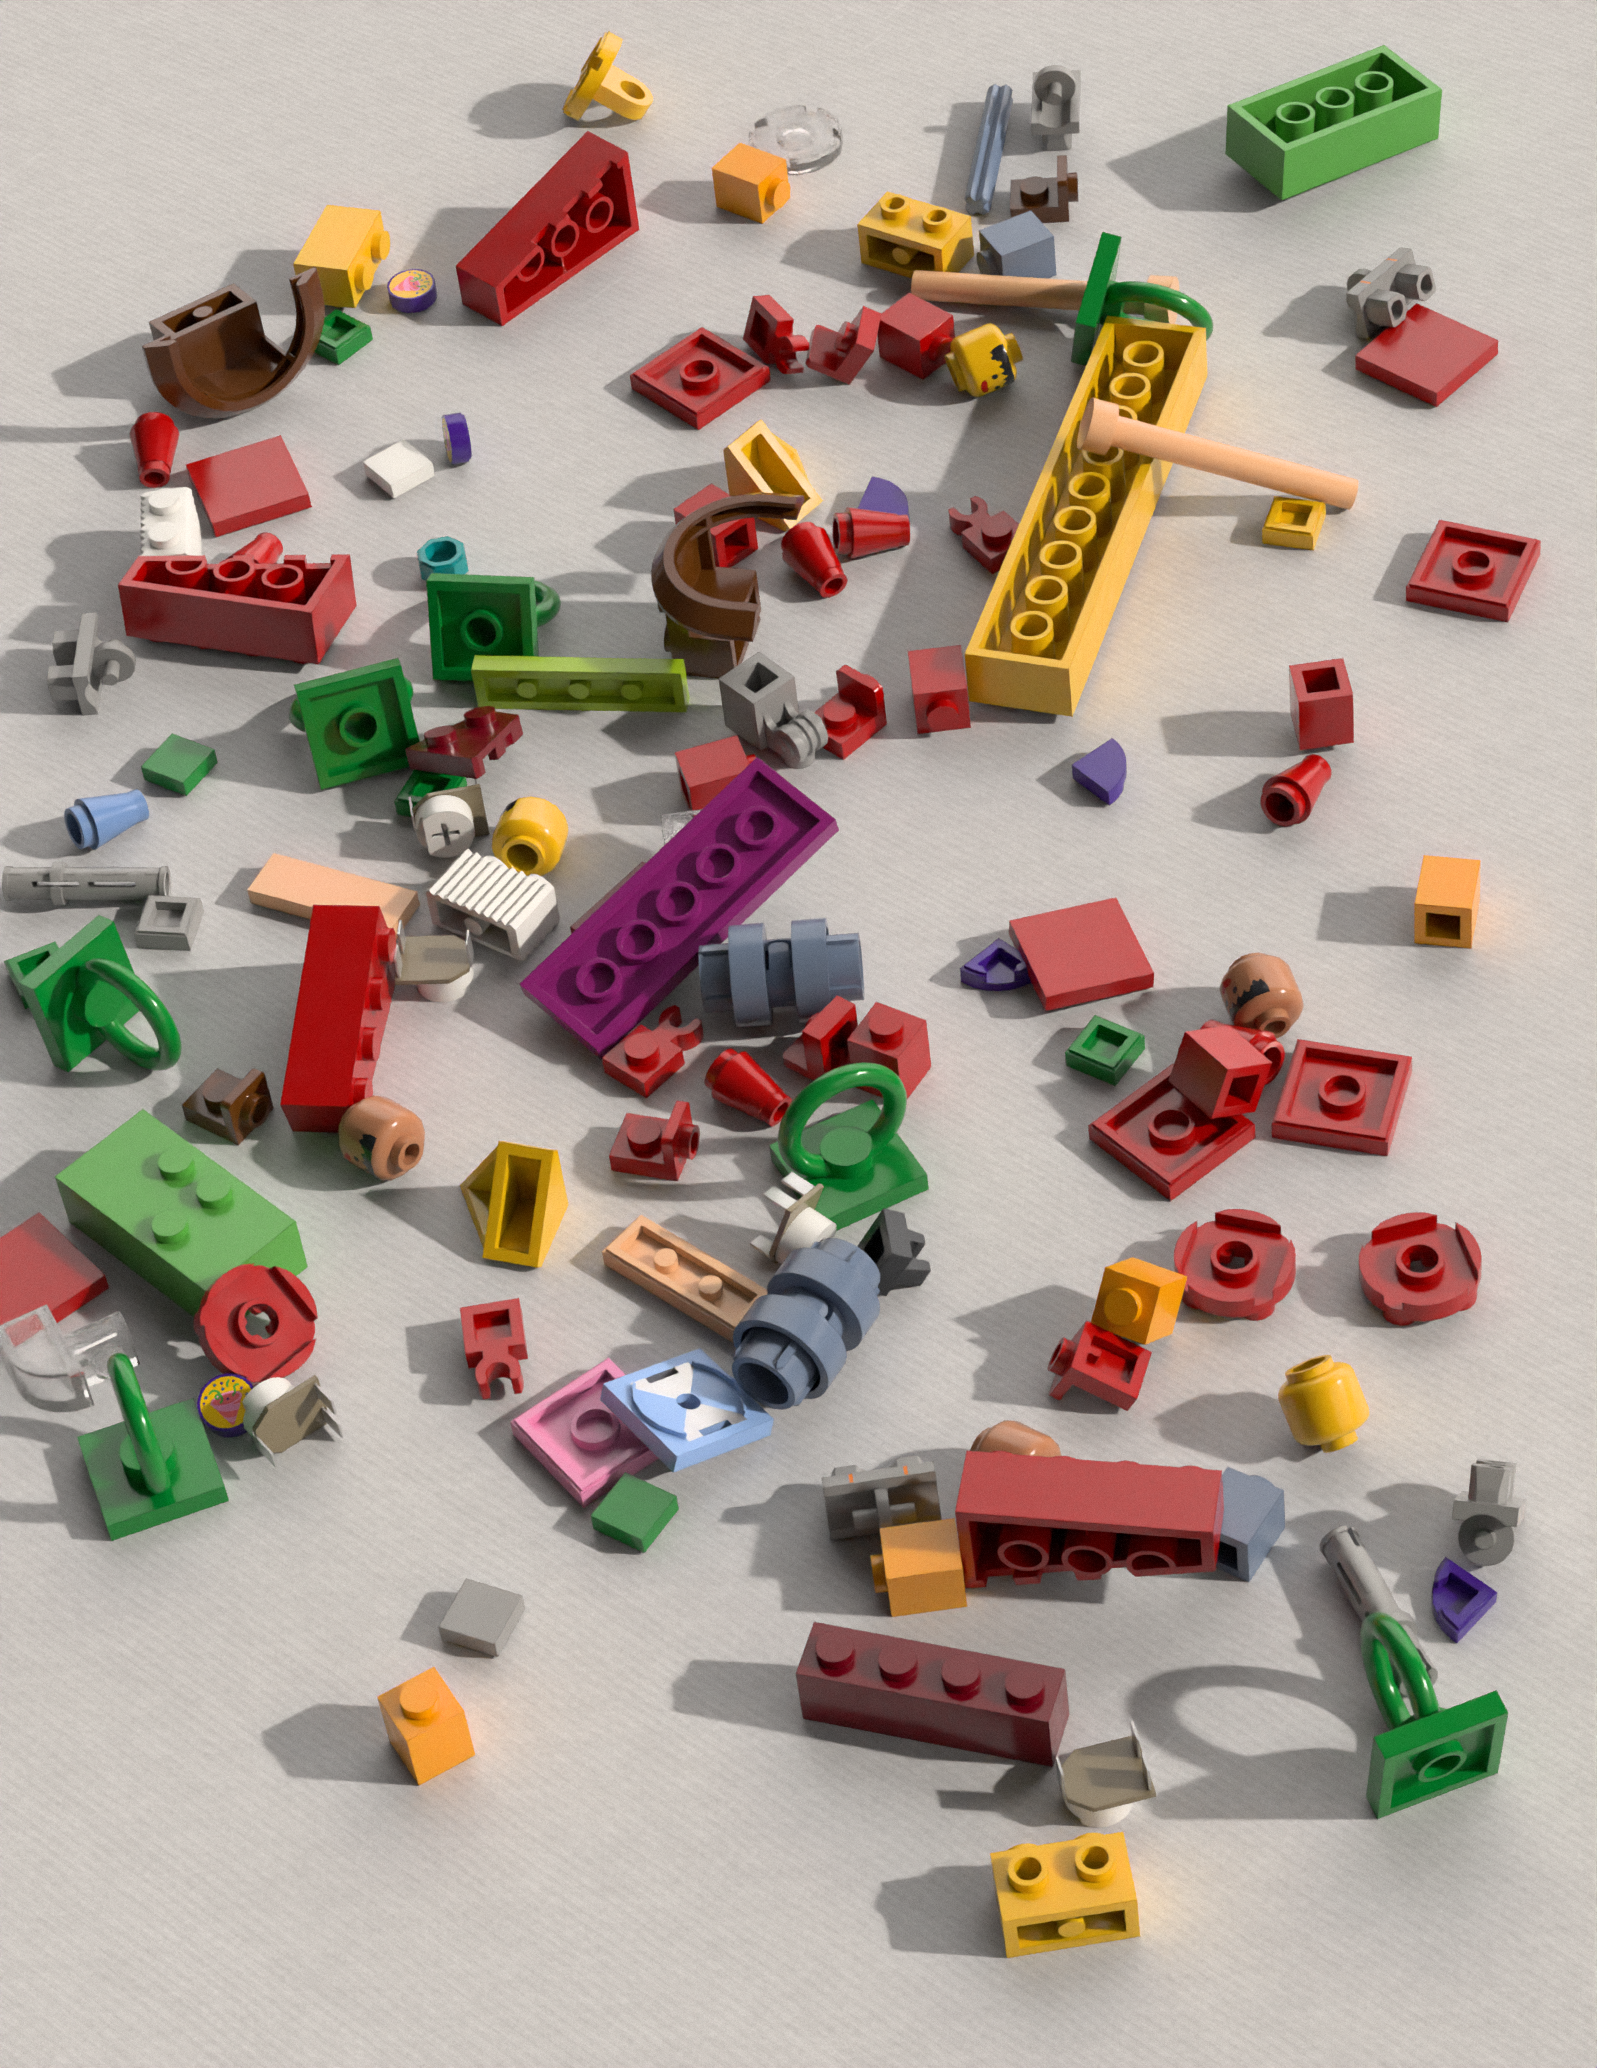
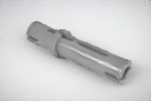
M53 862L51 867L5 866L2 875V892L5 901L13 899L51 900L54 905H66L68 900H147L148 895L170 896L171 874L168 866L160 868L68 867L66 862ZM38 882H78L79 885H39ZM95 882H135L136 885H96Z
M1341 1526L1328 1532L1319 1544L1320 1551L1329 1565H1331L1340 1585L1362 1622L1368 1615L1375 1612L1386 1613L1393 1617L1409 1635L1425 1665L1431 1683L1434 1685L1438 1678V1671L1419 1643L1416 1636L1418 1627L1411 1615L1398 1607L1386 1582L1367 1553L1354 1527L1347 1529L1346 1526ZM1389 1656L1398 1689L1403 1695H1407L1401 1677Z

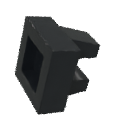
M884 1208L857 1247L862 1249L876 1264L880 1272L879 1295L887 1296L894 1285L921 1286L931 1272L928 1261L916 1259L926 1244L924 1235L907 1229L905 1213Z

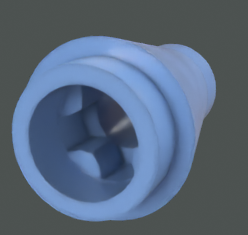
M138 789L127 793L76 799L74 806L66 808L64 811V820L68 834L79 849L90 847L96 850L135 824L149 818L147 802Z

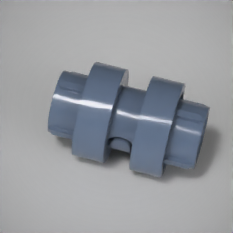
M827 918L792 920L791 938L768 940L764 923L729 925L728 943L699 945V976L704 1012L734 1011L737 1028L772 1025L773 1008L797 1006L799 1022L805 1023L812 1015L821 1012L837 995L848 1001L865 999L859 933L829 935Z
M827 1238L821 1242L815 1241L810 1248L793 1250L769 1281L767 1295H763L754 1301L734 1329L733 1342L736 1351L732 1355L734 1359L732 1373L738 1385L757 1402L780 1410L799 1406L803 1399H814L822 1396L845 1365L847 1359L846 1351L853 1350L860 1344L880 1314V1303L877 1297L880 1292L878 1288L880 1272L874 1261L856 1245L838 1238Z

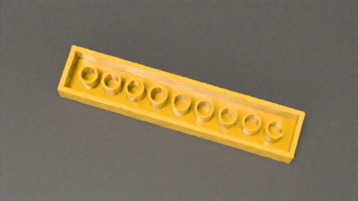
M1114 316L1106 317L965 651L968 697L970 702L1073 717L1173 464L1111 446L1106 455L1078 449V433L1085 408L1091 398H1096L1118 404L1119 416L1185 433L1208 376L1206 328Z

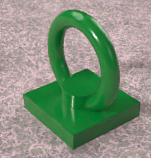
M1102 232L1075 323L1071 362L1083 366L1087 365L1106 317L1123 318L1124 315H1127L1123 312L1125 302L1148 303L1171 310L1186 318L1194 327L1206 328L1207 341L1213 332V320L1209 312L1193 298L1177 290L1154 283L1115 281L1122 237Z
M431 573L426 580L433 680L473 681L471 668L475 655L539 656L537 628L553 620L559 613L561 600L558 593L552 587L534 580V577Z
M398 658L294 684L297 697L290 705L289 719L294 727L306 733L321 790L409 767L405 749L420 742L410 703L414 693L413 686L403 675L402 666Z
M101 915L95 917L19 982L53 1065L68 1073L106 1040L126 1058L150 1070H168L180 1059L182 1045L177 1026L160 998L134 973L115 923ZM140 1011L153 1029L159 1048L151 1047L138 1039L124 1024Z
M866 1062L847 1064L835 1068L812 1081L791 1102L781 1120L778 1141L769 1145L771 1161L783 1178L793 1172L813 1186L819 1183L824 1186L815 1210L836 1223V1231L882 1211L883 1208L887 1209L929 1190L927 1173L897 1133L906 1112L907 1095L905 1087L897 1074L880 1064ZM870 1086L878 1089L883 1095L882 1110L871 1099L804 1129L811 1115L825 1101L842 1091L854 1087ZM792 1189L796 1197L800 1199L802 1195Z
M122 1353L111 1355L106 1364L107 1371L124 1421L77 1437L111 1541L228 1502L229 1498L194 1398L148 1412L129 1357Z
M1375 1612L1368 1615L1364 1619L1360 1630L1361 1655L1372 1694L1389 1729L1385 1733L1374 1736L1372 1743L1366 1798L1376 1818L1380 1819L1497 1774L1508 1718V1711L1497 1690L1448 1709L1439 1707L1425 1665L1404 1628L1386 1613ZM1389 1656L1404 1684L1412 1707V1716L1396 1684Z

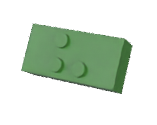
M1382 45L1227 105L1225 154L1279 199L1284 200L1438 139L1442 89L1388 47Z
M144 1109L55 1176L69 1222L193 1317L199 1310L202 1297L209 1286L227 1271L242 1264L262 1265L268 1268L277 1266L288 1270L295 1276L308 1267L298 1227L294 1219ZM249 1310L246 1311L245 1317L251 1313Z

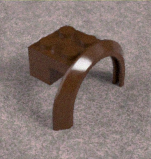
M313 267L289 278L296 308V326L287 352L265 335L257 301L234 283L149 321L154 341L143 345L142 350L149 375L157 391L175 408L189 415L202 418H226L254 410L277 397L305 369L321 337L325 317V304L317 269Z
M758 492L722 498L700 507L687 515L668 532L660 543L652 562V588L658 602V610L660 613H665L666 616L664 649L666 652H671L672 659H684L686 676L719 679L743 662L749 642H753L761 621L759 616L761 603L756 570L716 567L710 529L729 521L744 518L761 517L797 520L804 502L803 495Z

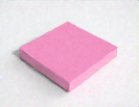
M609 1358L510 1421L513 1435L583 1508L609 1492L625 1472L634 1475L659 1459L600 1400L603 1383L625 1376Z

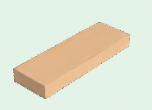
M276 853L272 854L247 889L252 904L311 919L313 904L380 906L387 927L394 928L396 940L398 938L399 920H402L404 929L420 906L417 891Z
M643 1215L634 1220L602 1251L604 1265L733 1342L734 1329L754 1301L763 1295H767V1289Z

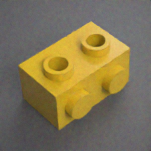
M887 191L857 224L861 263L912 278L915 270L959 273L974 256L971 216L908 198L904 195Z
M326 205L295 259L293 266L295 275L313 267L317 269L325 305L338 308H356L364 291L370 289L375 271L380 262L387 258L390 250V235L388 231H384L381 211L336 205Z
M1123 1832L1105 1835L1101 1833H1086L1076 1837L1074 1840L1043 1845L1024 1843L1013 1846L1006 1851L990 1853L994 1891L1007 1958L1140 1937L1138 1902Z

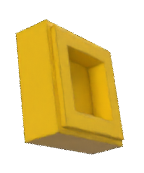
M1274 496L1262 528V544L1314 550L1326 517V504L1318 501Z

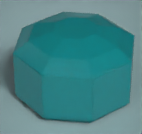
M449 536L430 539L417 550L422 580L426 581L431 573L466 574L469 571L464 543Z

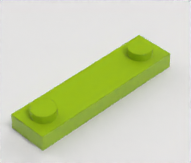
M475 655L471 668L478 707L493 706L495 709L687 713L690 699L684 659Z

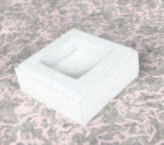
M405 439L363 461L366 476L393 499L435 476L433 463Z

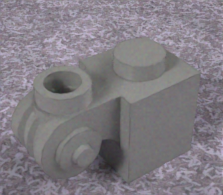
M757 652L718 679L725 726L761 751L768 746L783 757L784 763L788 767L803 769L815 761V751L828 743L827 730L821 718L809 709L799 714L795 677L762 653Z

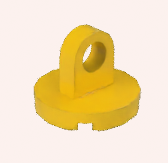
M610 31L605 32L603 37H600L581 69L582 73L576 86L570 90L564 102L562 110L565 115L579 121L592 99L628 119H642L653 102L650 90L636 78L612 65L621 47L622 38Z

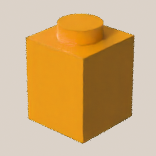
M739 143L711 168L716 206L763 224L790 199V184L788 181L786 159Z
M1423 855L1414 903V943L1472 948L1480 903L1481 860Z
M1134 1257L1107 1266L1104 1269L1091 1323L1111 1333L1144 1345L1171 1335L1187 1276Z
M955 1518L879 1528L883 1554L870 1555L875 1594L888 1592L891 1617L967 1607Z
M435 1667L377 1696L389 1741L418 1785L475 1756L465 1712Z

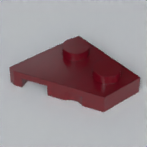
M493 706L471 709L464 713L463 721L452 726L447 725L430 729L424 733V740L406 748L405 752L409 767L414 770L477 779L486 773L483 759L487 755L489 761L499 760L506 752V748L513 745L523 735L519 715L497 712Z

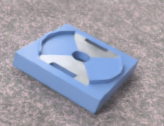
M701 1348L603 1383L600 1398L673 1473L770 1436L774 1421L738 1385L736 1380L725 1373Z

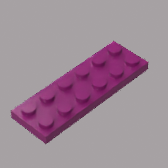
M756 757L519 983L523 994L601 1060L603 1056L613 1049L699 966V945L722 944L728 938L729 925H741L839 831L836 819Z

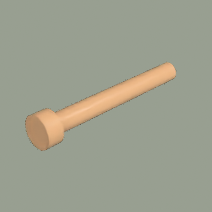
M915 270L911 280V294L925 301L1079 311L1088 281ZM1150 275L1147 280L1148 283L1162 285L1179 291V281L1176 276ZM1125 302L1123 312L1126 314L1144 315V319L1175 324L1178 315L1166 308L1142 302Z
M1096 398L1089 400L1079 428L1078 449L1100 455H1106L1111 446L1348 510L1352 508L1358 492L1357 479L1119 416L1118 404Z

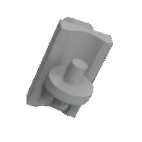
M1051 65L1044 67L1039 72H1033L1032 135H1042L1043 150L1045 151L1072 149V134L1080 133V70L1070 71L1063 66Z
M1400 247L1373 271L1365 268L1358 269L1348 277L1346 302L1350 308L1354 309L1357 315V326L1355 328L1357 337L1369 339L1383 326L1395 328L1406 318L1408 304L1413 300L1425 302L1436 292L1431 268L1416 265L1412 249Z
M97 612L81 613L79 629L54 631L52 646L57 666H49L47 673V685L52 701L78 700L82 716L98 715L103 682L106 685L112 686L117 684V682L127 680L134 673L136 657L133 651L126 645H123L120 640L111 639L104 643L97 637L99 620Z
M919 1456L897 1458L889 1468L870 1471L860 1469L857 1465L834 1468L831 1476L821 1478L831 1540L880 1533L879 1528L942 1520L934 1461L923 1463Z
M1477 1459L1476 1464L1473 1463L1471 1465L1469 1492H1461L1453 1501L1452 1519L1464 1521L1458 1533L1459 1547L1464 1556L1475 1564L1481 1566L1496 1565L1504 1561L1512 1552L1515 1543L1513 1527H1517L1525 1518L1527 1501L1526 1498L1513 1497L1517 1463Z

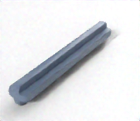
M993 84L987 90L964 197L966 201L965 210L971 215L976 212L985 215L991 209L1013 104V98L1011 97L1013 90L1007 84L1002 87Z

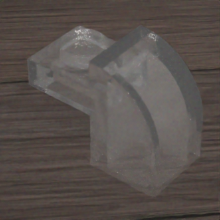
M47 1304L0 1325V1356L8 1375L25 1401L45 1411L74 1412L94 1406L89 1387L110 1379L106 1364L109 1357L115 1353H122L128 1356L133 1367L140 1364L129 1326L120 1311L65 1336Z

